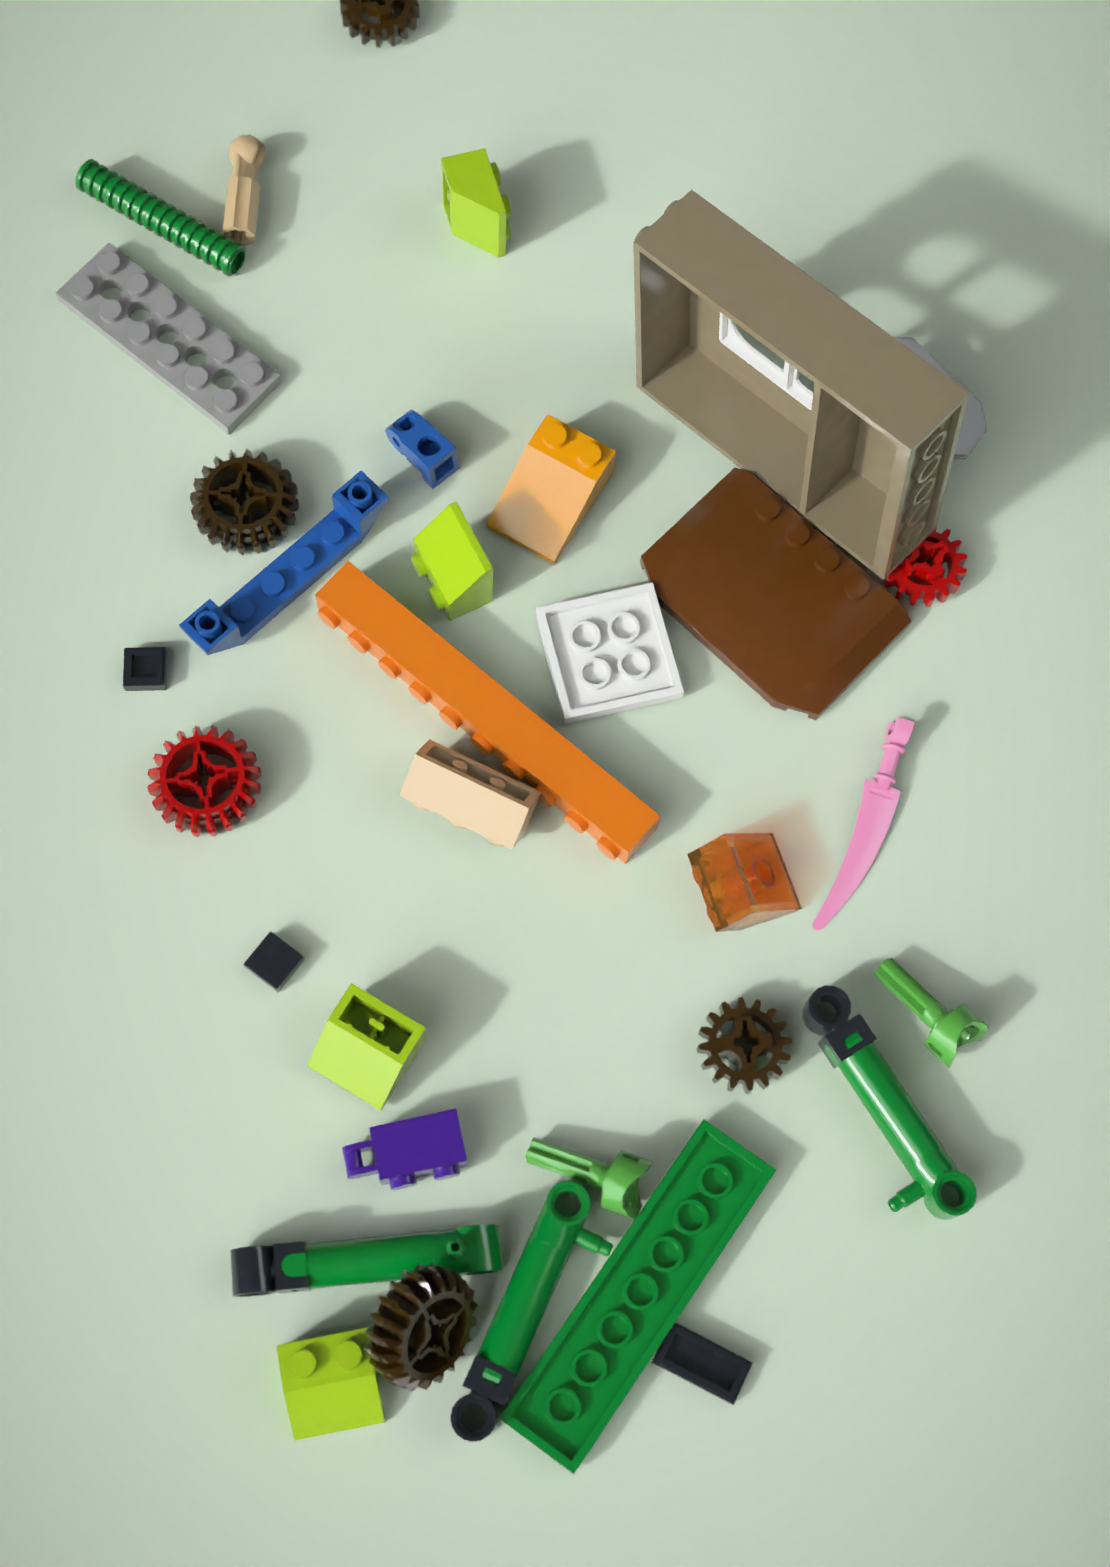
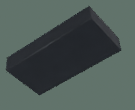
M675 1322L658 1347L651 1363L734 1405L753 1362Z

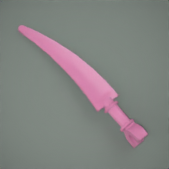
M898 717L896 722L891 721L887 725L885 743L882 745L885 751L878 774L873 776L875 781L865 779L861 804L851 841L837 878L812 924L815 930L823 929L855 892L877 856L892 822L901 791L891 786L896 784L894 776L900 755L905 753L904 747L911 736L915 722Z

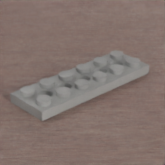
M111 243L104 246L56 292L60 303L228 435L282 383L279 373ZM109 288H119L122 290L121 294L115 299H105L102 297L104 291ZM143 309L150 312L149 317L144 321H133L130 319L132 313L137 310ZM171 331L179 335L177 340L170 344L158 341L159 337L165 332ZM194 354H203L207 357L206 362L200 366H191L187 363V360ZM223 376H231L236 379V383L228 389H221L215 385L217 380Z

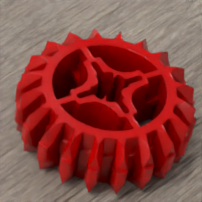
M195 725L192 731L194 736L187 738L184 732L178 731V744L174 745L170 741H164L163 746L168 753L167 755L154 754V762L159 767L148 770L149 778L155 782L149 784L147 788L149 794L156 797L152 804L156 811H163L161 817L165 823L168 824L175 821V828L181 833L191 824V832L195 837H199L203 827H207L210 836L215 837L218 832L217 825L223 824L227 831H232L233 825L230 819L236 817L239 821L245 822L247 816L242 808L254 809L256 807V800L251 795L261 793V784L255 780L262 776L260 767L254 766L257 761L256 754L253 751L246 752L248 746L244 739L234 742V734L229 729L219 738L218 729L213 725L209 728L207 735H203L200 727ZM208 754L222 756L231 761L236 767L227 768L226 765H214L209 762ZM193 758L190 768L177 773L184 763ZM203 767H205L207 775L210 776L206 786L207 796L202 786H200L202 784V777H204ZM233 785H236L231 795L217 805L219 795L224 791L233 789ZM183 794L184 797H196L200 799L202 809L185 806L177 801L173 795Z

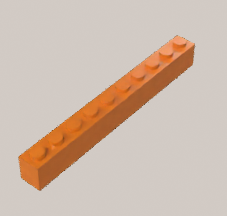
M347 561L315 594L318 607L317 614L326 625L332 629L338 626L349 635L347 639L355 649L362 654H366L368 651L379 660V667L389 677L393 679L400 677L409 685L410 693L423 704L430 702L440 710L439 715L448 726L455 730L460 727L471 736V743L481 753L487 756L492 753L503 762L501 767L511 778L516 781L523 779L535 790L540 791V802L548 807L555 805L565 814L564 819L574 830L581 834L586 831L597 840V847L608 858L615 860L618 857L626 864L658 828L661 817L658 813L351 562Z

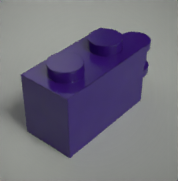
M456 1109L369 1127L371 1140L342 1147L348 1179L378 1174L381 1185L390 1184L391 1190L417 1185V1177L431 1174L434 1175V1180L453 1178L460 1175L459 1168L467 1167V1157ZM374 1150L376 1164L363 1166L361 1153Z

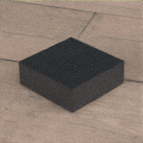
M166 647L124 648L123 687L125 691L166 690Z
M270 931L243 965L268 986L279 992L305 958Z

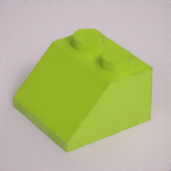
M457 501L449 504L413 538L415 554L410 556L420 578L426 576L431 585L428 593L437 611L444 609L449 621L493 602V567Z
M367 1328L276 1345L283 1394L294 1441L385 1423L378 1373L374 1366L369 1363L371 1356L365 1350L366 1344L370 1340L369 1336L365 1333Z

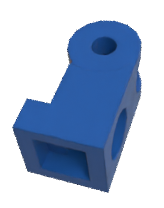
M409 410L385 429L392 445L399 453L406 456V459L422 474L423 480L432 489L460 469L456 447L416 411Z

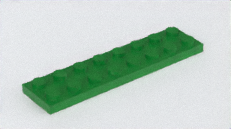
M703 1119L499 1419L572 1474H575L776 1170Z

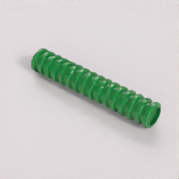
M94 159L87 160L79 168L75 183L78 190L86 192L92 198L95 197L97 201L105 203L111 209L115 208L116 212L121 215L124 214L126 218L134 220L140 226L144 225L145 229L154 231V234L164 237V240L169 243L173 242L176 247L183 248L188 254L193 253L195 258L203 259L204 263L212 265L218 271L222 270L223 274L228 277L236 274L242 267L246 255L243 245L236 244L234 240L226 238L220 232L216 233L212 227H206V224L196 221V218L191 215L187 216L184 211L177 210L175 206L167 204L165 200L157 199V196L153 193H148L146 189L138 187L132 181L128 182V179L118 176V173L109 170L102 164L99 165V162Z

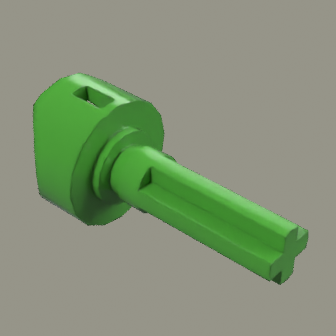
M885 959L881 966L875 970L873 975L919 1017L922 1022L932 1028L924 1046L946 1067L950 1068L957 1055L956 1049L974 1041H981L988 1032L989 1026L965 1004H961L954 1010L952 1009L947 1012L946 1008L894 959Z
M535 1137L531 1140L530 1148L527 1150L525 1157L527 1163L587 1185L602 1188L601 1207L632 1219L637 1217L642 1208L638 1190L639 1177L645 1175L654 1163L621 1150L614 1161L608 1165L606 1162Z

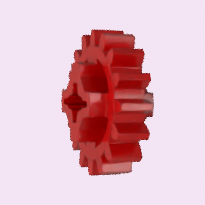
M947 528L940 534L935 529L903 560L902 565H898L889 574L884 586L885 588L895 586L898 589L895 595L896 599L899 600L904 595L910 596V606H914L918 599H923L927 608L931 607L935 597L943 604L948 599L950 593L955 594L961 585L960 581L964 579L967 573V569L962 567L967 560V554L957 553L962 544L960 540L953 542L948 540L951 530ZM947 562L948 573L947 577L944 578L945 570L942 565Z

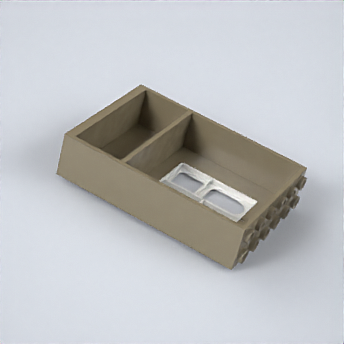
M691 189L679 201H673L666 208L664 214L651 226L642 228L633 241L637 388L742 470L755 475L798 514L884 580L937 527L970 393ZM735 323L785 360L784 369H781L746 342L738 332ZM799 372L814 382L813 392L800 382Z

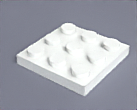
M653 582L536 607L535 615L564 724L683 698L684 690Z

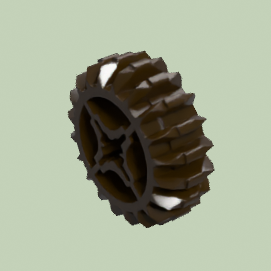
M247 448L243 453V457H237L230 450L228 454L229 460L223 461L215 456V468L203 466V478H195L193 483L195 492H192L190 495L191 504L194 506L191 513L193 519L198 522L199 532L202 535L208 534V540L213 546L221 542L222 549L228 553L236 545L238 553L242 556L245 554L247 547L253 546L254 551L260 554L262 543L266 542L274 548L276 545L275 535L287 538L288 529L286 525H295L296 516L294 512L299 509V500L296 498L298 495L297 485L291 482L292 476L288 469L282 470L281 462L277 458L268 462L267 455L263 451L256 458H253L251 451ZM253 481L267 485L274 492H267V488L256 487L253 485ZM248 491L249 498L246 500V493ZM214 511H222L223 515L233 516L236 518L237 524L223 520Z
M433 1263L429 1266L417 1264L413 1271L403 1270L400 1282L390 1281V1291L386 1296H378L381 1304L378 1310L369 1313L374 1322L365 1331L370 1338L365 1347V1350L371 1356L369 1363L374 1366L378 1373L383 1375L382 1378L392 1385H398L403 1389L411 1391L417 1388L427 1390L432 1381L442 1382L446 1370L454 1372L455 1361L459 1356L465 1357L463 1349L466 1343L474 1340L470 1335V1330L478 1323L473 1316L479 1306L473 1300L475 1291L469 1287L467 1281L462 1279L461 1275L451 1269Z

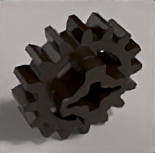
M340 0L343 27H349V33L352 38L361 35L363 45H366L371 39L375 40L377 48L381 47L384 40H388L391 46H395V37L399 36L404 40L408 39V29L416 30V19L420 18L418 0Z
M740 997L736 1001L735 1009H732L725 1001L719 1007L721 1016L710 1012L706 1017L712 1028L701 1027L698 1035L706 1039L707 1042L698 1045L697 1053L708 1055V1058L702 1063L701 1067L703 1070L712 1067L716 1070L712 1079L714 1083L719 1082L722 1078L727 1079V1091L732 1092L736 1085L740 1083L743 1085L745 1094H750L753 1090L754 1082H757L764 1090L770 1085L768 1074L775 1079H778L783 1074L777 1063L787 1064L790 1061L791 1056L783 1052L782 1049L791 1045L792 1038L781 1037L780 1034L786 1028L787 1023L782 1021L775 1024L772 1020L776 1013L774 1008L769 1009L766 1013L760 1011L761 1000L756 999L752 1007L749 1008L746 1007L743 997ZM733 1020L731 1034L716 1038L719 1029L727 1022ZM752 1020L760 1024L767 1033H763L755 1027ZM741 1034L742 1037H745L746 1044H753V1047L747 1054V1059L743 1048L735 1047ZM772 1053L768 1064L756 1071V1058ZM721 1058H726L734 1064L736 1071L729 1068Z

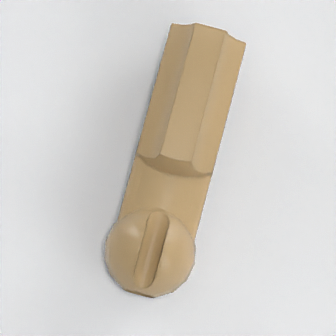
M240 135L232 141L229 148V158L233 164L232 178L228 180L222 232L226 238H231L235 243L244 246L254 243L260 195V184L257 182L258 171L266 159L264 145L252 135Z

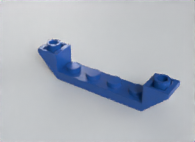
M362 470L359 471L332 494L334 510L220 607L209 599L180 623V628L207 655L243 645L362 543L389 501V496Z

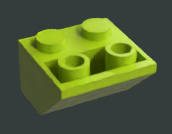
M485 148L441 158L442 205L452 235L498 258L506 256V240L511 239L507 218H510L512 213L507 194L501 195L498 188L501 185V178L497 163H490Z
M351 983L328 1018L307 1066L379 1111H382L427 1039L426 1027Z

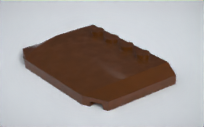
M736 467L640 558L642 570H645L649 582H653L659 606L772 707L784 711L789 708L809 714L807 718L817 720L911 623V619L900 601L755 475Z

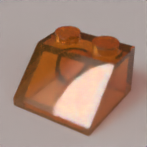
M726 833L687 854L692 866L693 878L699 885L707 906L708 918L713 923L716 932L743 930L802 909L773 833Z

